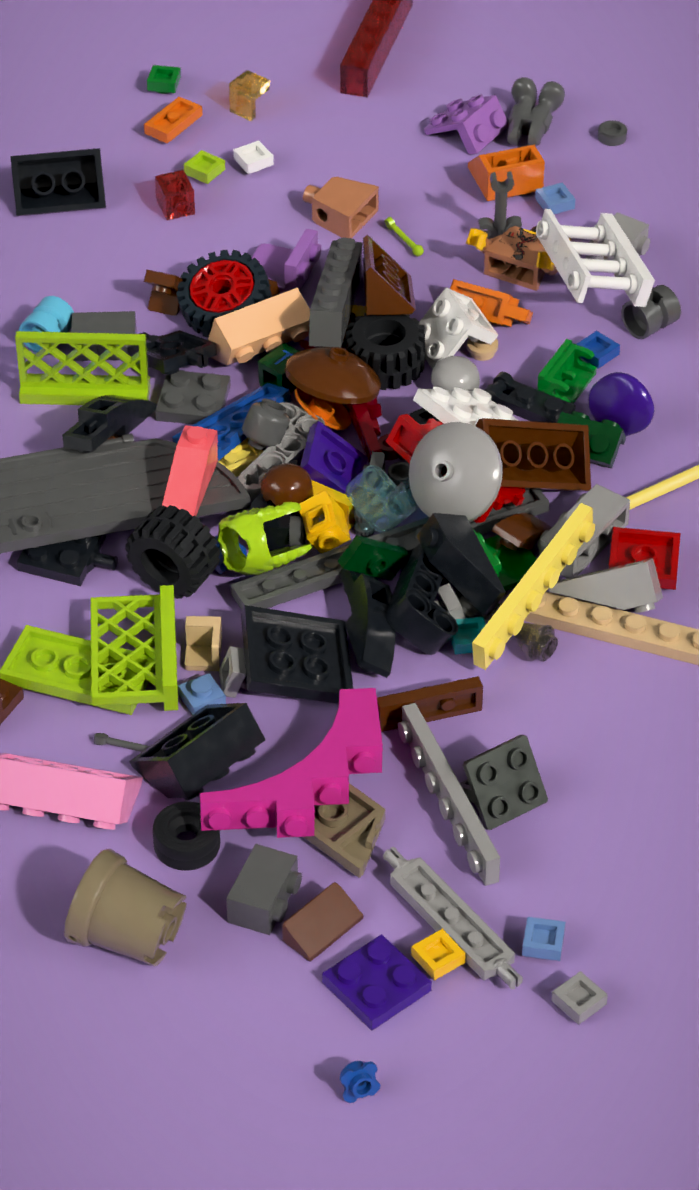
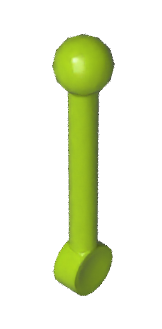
M392 217L384 220L389 230L392 229L412 248L413 255L421 256L423 254L424 248L421 245H416L395 224Z

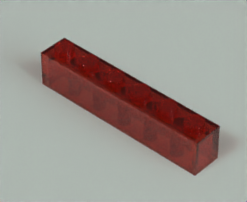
M372 0L340 64V93L368 98L411 10L413 0Z

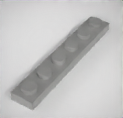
M412 703L402 706V722L398 723L400 738L403 743L410 745L415 766L422 768L429 792L431 794L435 793L439 799V808L445 820L449 819L453 825V834L458 846H464L467 851L470 869L473 873L479 874L485 886L499 882L500 856L417 704Z

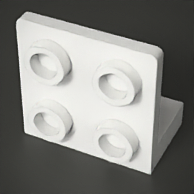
M447 287L419 322V325L423 326L425 334V359L432 369H434V365L439 360L454 356L467 338L474 342L481 340L491 345L498 337L497 332L472 298Z

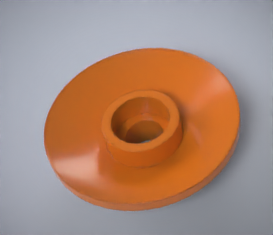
M299 388L295 389L297 401L315 420H318L315 417L317 415L324 420L325 426L336 430H345L351 424V417L342 403L326 401L314 397Z

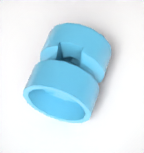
M46 296L23 321L19 331L69 332L72 328V313L74 311L63 299L56 296ZM24 343L35 353L42 349L37 343Z

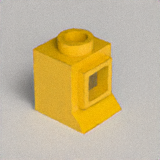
M325 490L299 503L301 505L299 512L303 518L307 540L320 554L351 540L344 510Z

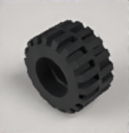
M364 313V316L356 317L354 322L348 325V331H346L345 335L346 350L358 356L375 371L381 382L380 390H386V388L398 389L401 385L407 386L412 384V380H417L420 377L425 363V334L423 326L419 325V321L416 318H410L409 314L366 315Z
M163 505L153 509L128 537L127 544L125 545V550L128 552L126 555L128 562L133 565L131 568L141 577L140 579L145 584L147 583L151 586V589L156 592H160V586L174 585V597L176 599H182L184 596L186 598L190 597L197 591L219 564L220 559L218 556L220 555V549L216 546L218 543L216 538L210 534L211 530L206 525H203L198 517L190 515L187 510H179L176 506L171 505L168 507Z

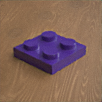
M318 420L309 429L300 466L307 470L311 480L356 498L357 502L359 487H362L363 466L367 464L368 457Z
M382 934L322 973V983L371 1031L432 990V981Z

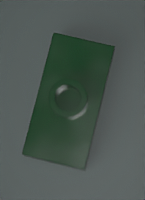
M356 535L339 558L338 563L343 569L392 581L410 557V554L404 547Z

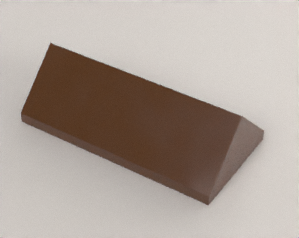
M367 234L363 238V281L366 315L412 314L416 307L411 275Z
M488 418L478 420L476 427L485 431L492 438L501 456L503 474L500 487L585 492L591 490L588 425Z

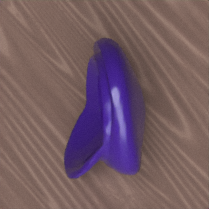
M623 372L608 374L597 381L590 390L588 403L594 420L601 423L602 420L616 422L624 430L625 436L644 430L649 426L654 417V403L650 393L638 379L630 374Z

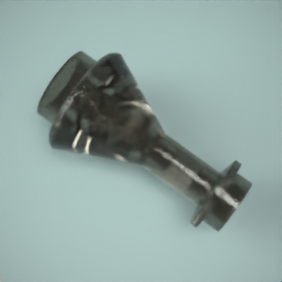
M498 603L494 610L490 613V615L485 616V620H487V623L495 614V612L499 609L502 603ZM523 623L520 632L515 636L526 659L530 662L535 659L540 661L548 660L558 645V638L555 637V631L551 625Z

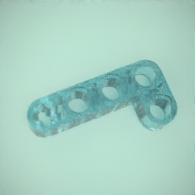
M375 465L367 466L346 486V494L350 502L370 526L379 533L396 528L419 509L410 490L409 477L396 486L385 471Z

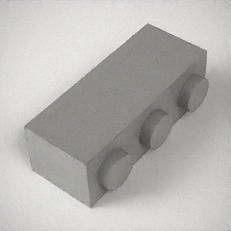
M596 484L590 491L583 493L568 512L562 513L558 522L549 531L546 530L542 533L537 544L539 556L580 503L592 507L593 523L595 524L594 534L589 542H584L578 549L573 563L566 565L560 575L566 578L578 576L611 542L613 527L625 528L628 525L629 499Z

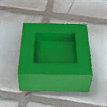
M153 65L147 79V91L176 93L181 79V68Z

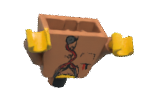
M513 226L503 234L491 239L487 238L488 234L486 232L470 228L465 244L475 246L478 251L485 254V275L537 291L545 273L555 275L558 272L536 236V226H533L530 231Z

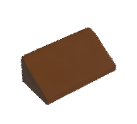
M333 882L283 923V942L311 962L363 919V914L343 888L336 882Z

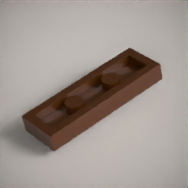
M480 677L460 679L377 697L381 732L398 729V723L402 722V706L412 703L417 704L426 722L482 711L483 684Z

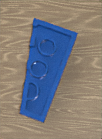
M267 383L192 426L218 430L219 461L247 438L242 432V425L251 405L255 402H261L262 399H270L278 403H290L292 400L289 389ZM182 431L172 436L173 442L178 443Z

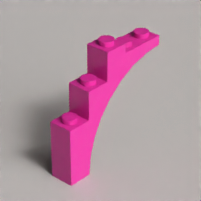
M376 688L340 689L339 709L333 726L323 741L303 760L284 772L258 783L230 790L200 793L201 831L276 828L277 838L315 836V805L349 804V774L382 773L383 744Z

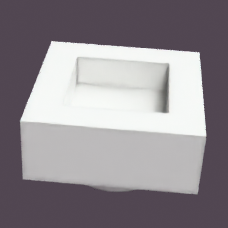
M259 140L233 149L234 160L248 174L274 165L273 154Z

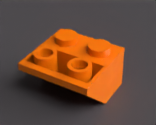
M535 145L478 155L468 162V169L487 201L495 200V191L490 183L492 172L496 173V178L499 182L507 179V172H512L514 186L507 193V197L527 195L536 192V189L543 188L545 161Z

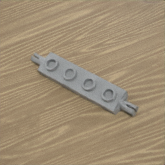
M395 847L386 850L383 859L394 868V871L390 874V885L436 932L442 928L466 953L465 962L484 981L489 977L498 975L510 989H515V985L519 987L523 977L510 966L514 963L515 952L421 857L406 860Z

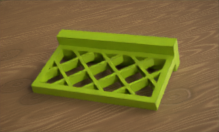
M16 331L15 341L20 379V404L84 405L104 395H118L149 400L151 385L150 376H148L146 334ZM24 343H37L42 349L33 354L24 347ZM59 344H69L75 349L66 355L56 346ZM92 344H101L107 350L98 356L89 347ZM124 345H139V351L132 357L121 350ZM48 353L60 360L53 367L41 360ZM80 354H83L92 361L85 368L74 361ZM114 354L124 363L118 368H114L105 360ZM35 365L45 373L33 374L27 373V370ZM68 366L77 374H60L58 371ZM99 366L109 375H93L90 372ZM131 367L141 376H125L122 373Z
M174 585L160 586V594L91 597L92 706L164 702V711L178 710ZM154 607V610L144 618L134 612L138 608ZM98 609H114L117 613L107 619L98 613ZM125 618L136 623L127 631L117 625ZM143 629L153 634L145 642L135 637ZM108 631L118 636L110 644L100 639ZM126 642L136 648L127 656L117 650ZM144 654L154 660L145 668L135 662ZM108 656L118 661L110 669L100 664ZM126 668L136 673L128 681L118 676ZM147 680L156 686V690L140 691L136 686L142 681ZM109 681L119 687L114 692L99 693V689Z

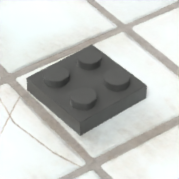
M179 370L174 374H166L155 411L156 421L194 425L225 407L230 390V376Z

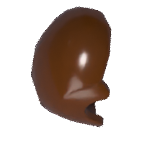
M292 463L273 466L261 479V492L265 502L268 503L271 500L275 506L282 505L284 502L301 503L314 496L309 473L303 467Z

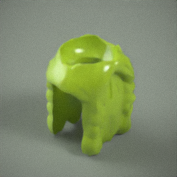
M284 502L282 505H269L265 508L244 510L242 513L228 515L219 522L217 542L220 544L223 563L227 569L244 575H260L274 568H279L282 564L287 565L290 561H294L296 558L308 553L312 548L311 543L278 548L269 552L266 533L263 527L264 522L300 511L301 505L296 502ZM239 535L247 542L249 548L247 557L240 549Z

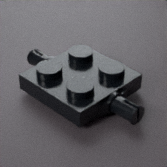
M181 330L160 336L143 332V334H146L148 367L160 371L161 374L177 373L179 368L187 365H196L200 368L206 367L209 362L208 358L217 355L216 343ZM139 345L128 347L129 356L131 357L139 351Z
M106 534L23 549L17 560V568L21 572L81 586L86 575L96 566L114 571L118 564V557L100 553V548L106 539Z

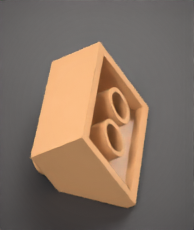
M292 289L215 318L208 341L216 343L217 355L211 358L225 365L235 362L244 363L261 352L266 351L270 353L282 343L290 341L299 342L308 337L310 308L299 289Z

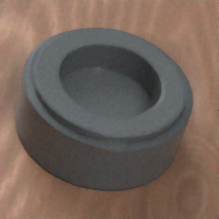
M609 120L599 125L598 140L602 144L619 146L625 143L627 127L623 123Z
M302 516L290 517V547L306 544V532Z

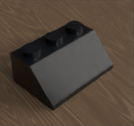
M100 148L10 156L17 216L106 208Z
M247 703L210 704L203 707L129 762L133 769L167 798H184L187 801L199 796L204 791L203 786L208 782L226 776L230 772L229 767L235 762L246 760L254 755L256 752L255 748L266 739Z

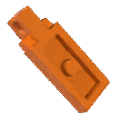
M453 279L450 289L472 298L490 323L512 327L513 320L530 325L533 312L518 307L519 299L513 298V296Z

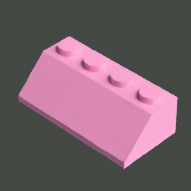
M0 753V810L8 811L10 805L23 807L22 814L44 817L46 811L57 813L58 820L80 823V818L94 820V827L115 830L116 824L128 822L141 788L143 777Z

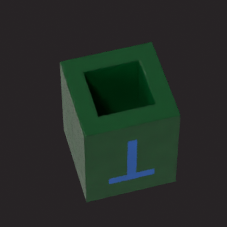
M282 343L258 361L259 386L262 387L270 383L289 389L290 393L293 392L297 387L287 378L285 366L289 357L299 352V350L286 343Z

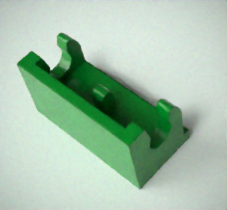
M566 339L539 373L537 390L574 404L594 378L597 367L583 362L580 356L592 359L595 354L585 347L573 344L572 340Z

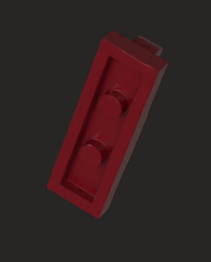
M377 397L367 403L347 404L348 413L365 456L368 457V463L370 464L372 452H384L385 460L388 461L399 458V454L386 443L389 434L381 436L377 418L382 415L380 403L377 404Z

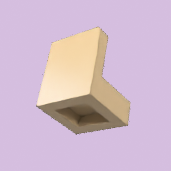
M186 616L185 670L219 671L222 650L221 617Z

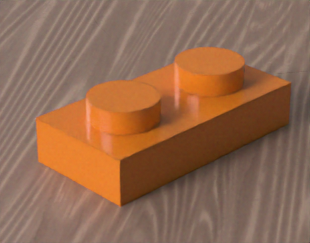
M179 96L144 124V134L168 144L202 116V106Z

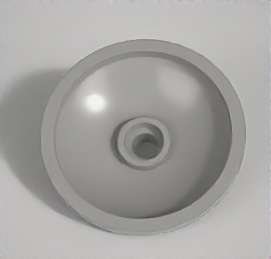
M450 422L432 429L418 443L409 466L410 490L418 507L429 517L433 513L466 515L469 522L480 517L493 504L500 490L503 468L499 450L485 431L468 423ZM444 466H446V467H447V473H446V475L443 477V476H442V473H441V472H442V468H443Z

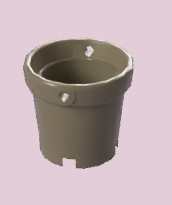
M105 849L93 859L75 891L65 921L64 936L70 943L82 947L95 945L155 967L159 965L167 954L166 951L159 949V946L161 944L165 945L168 940L173 942L178 933L187 903L182 901L187 897L129 866L125 857L112 849Z

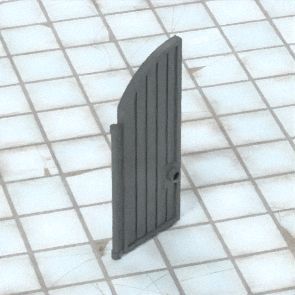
M131 433L121 435L118 438L107 439L95 451L90 453H81L77 449L62 447L0 458V554L136 529L153 509L162 506L177 443L157 438L134 442V437ZM217 462L196 517L250 507V496L243 484L229 469Z

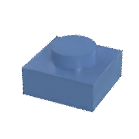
M563 182L536 189L535 199L543 210L551 209L553 214H559L575 209L576 199Z
M210 673L178 685V695L192 715L206 705L226 704V695Z
M527 917L522 956L560 961L566 922Z

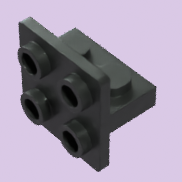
M518 735L463 762L467 780L461 782L460 785L469 801L477 806L485 829L492 830L548 801L526 735Z

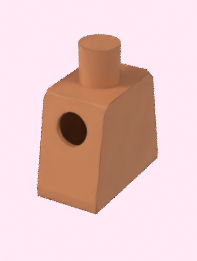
M336 176L332 177L322 188L308 185L303 193V201L312 204V220L315 224L342 238H353L378 212L379 187Z

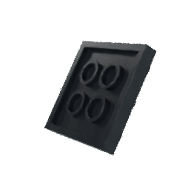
M244 605L241 613L247 691L339 704L340 689H353L345 620Z

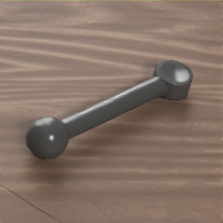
M104 733L94 734L93 742L97 745L109 744L141 752L150 747L111 738Z

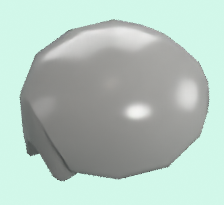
M449 356L439 360L434 365L431 383L434 387H440L445 390H453V388L457 387L473 391L474 388L479 389L480 376L476 365L466 357Z

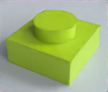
M203 150L184 164V174L206 184L210 183L225 170L224 159Z

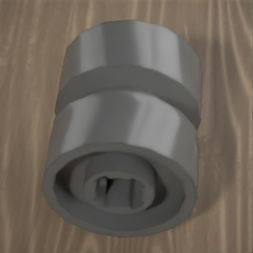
M657 285L652 288L646 307L634 306L630 300L622 306L621 315L628 332L638 339H645L656 333L660 328H665L676 322L681 315V306L675 293L669 287Z

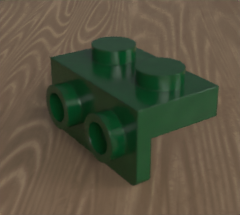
M572 411L571 414L561 412L557 423L588 425L590 463L612 469L620 444L624 445L626 441V436L621 426L610 420H602V423L590 420L589 416L577 411Z

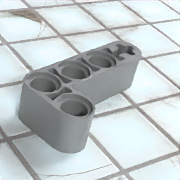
M287 402L280 403L286 408L285 413L289 416L290 423L281 443L268 447L238 476L239 481L250 496V507L241 510L249 511L251 509V503L261 493L260 483L262 477L273 466L288 463L290 460H298V466L301 465L310 427L318 420L325 425L321 417L316 415L315 417L318 420H315L311 417L312 415H309L298 406Z

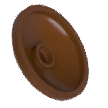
M317 347L299 351L289 357L285 366V374L292 384L314 397L342 404L367 403L378 396L381 387L377 374L367 363L340 347Z

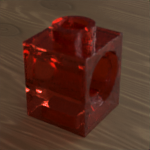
M184 170L155 176L156 201L166 220L195 214L194 189Z

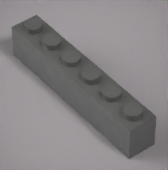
M352 238L332 240L310 308L309 346L341 348L362 278L363 242H355Z

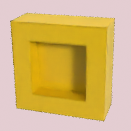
M443 928L411 946V956L433 980L440 978L465 963L466 953Z

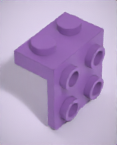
M479 94L467 101L456 99L447 104V110L433 116L430 119L431 123L424 128L426 135L457 129L468 154L471 155L480 152L509 125L496 95L483 97L482 94Z
M306 228L294 249L263 243L255 251L252 259L256 258L259 261L268 279L277 281L280 293L298 288L300 291L308 279L309 274L321 255V244H318V231Z

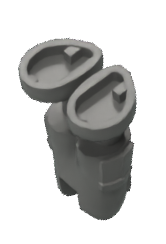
M521 77L514 82L511 89L513 99L517 105L513 106L508 118L507 140L509 144L518 146L521 134L529 135L528 146H538L543 135L549 130L553 119L551 113L556 111L564 101L565 91L557 82L545 83L539 95L538 105L535 107L537 101L536 85L531 79Z

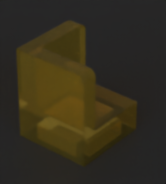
M248 70L229 83L230 112L249 121L255 119V100L270 90V80Z

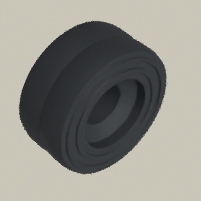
M190 801L174 803L164 808L156 816L153 824L154 850L160 861L168 867L185 871L195 870L206 866L217 856L221 843L220 830L201 831L200 803ZM185 831L194 832L197 835L191 840H180L177 838L179 833Z

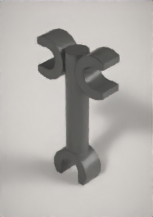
M492 172L490 175L491 187L495 191L494 221L488 217L478 219L479 228L488 229L484 231L488 234V239L503 234L510 227H522L521 217L511 216L506 219L507 193L514 186L512 172H507V179L503 182L497 181L495 172Z

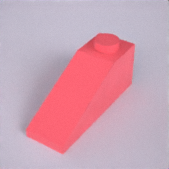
M184 426L176 446L162 506H176L179 510H187L192 516L197 515L218 462V430L200 426Z

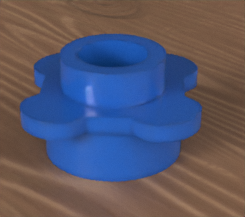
M354 1061L343 1068L339 1079L345 1089L342 1097L346 1102L353 1103L358 1098L374 1095L379 1091L380 1083L376 1080L375 1076L378 1068L374 1062Z

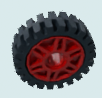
M220 250V256L216 257L215 252L208 253V260H205L203 256L198 258V266L191 263L187 267L188 273L183 272L181 275L183 282H179L177 292L179 306L186 323L196 333L202 332L204 337L209 338L215 318L272 297L270 284L263 266L260 265L256 258L252 259L248 253H244L241 256L240 251L233 250L232 254L229 255L227 250Z

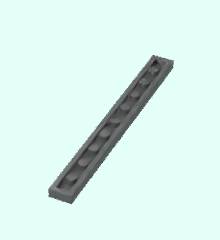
M525 489L523 495L525 499L521 505L516 506L511 502L504 504L500 510L492 508L485 522L476 523L470 521L469 523L476 533L484 534L492 531L495 524L512 515L529 513L536 516L548 512L549 500L540 489ZM430 517L368 538L404 547L410 553L420 543L417 535ZM349 544L231 584V595L241 610H243L244 605L270 608L343 583L339 573L342 567L338 560Z

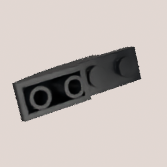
M104 395L95 398L78 409L79 421L62 435L63 447L77 449L81 453L93 452L109 437H121V435L129 434L156 411V403L118 395Z
M342 568L339 573L352 615L345 622V626L357 659L356 662L365 672H374L387 678L392 669L396 631L390 627L385 617V612L392 597L390 586L376 580L373 576Z

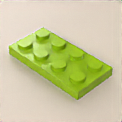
M26 625L0 669V679L24 689L92 705L91 640ZM124 648L117 649L126 656L132 652V650ZM144 654L135 662L145 668L154 660ZM111 656L100 662L107 669L112 668L118 663ZM129 668L124 669L118 674L125 681L130 680L136 675ZM109 681L99 689V693L114 692L119 687ZM142 681L136 688L140 691H145L149 681ZM137 704L94 706L132 715Z

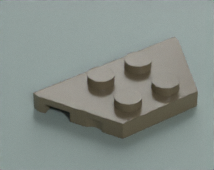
M349 783V804L315 805V836L304 838L360 878L365 872L384 824L386 809Z

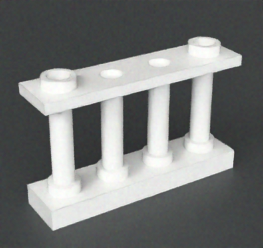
M551 209L544 210L542 219L536 226V236L577 303H583L588 288L624 290L634 306L646 307L655 279L613 214L601 213L598 223L594 227L560 225ZM569 238L593 240L594 243L571 242ZM579 255L603 256L605 260L580 258ZM590 272L614 273L616 277L591 275Z

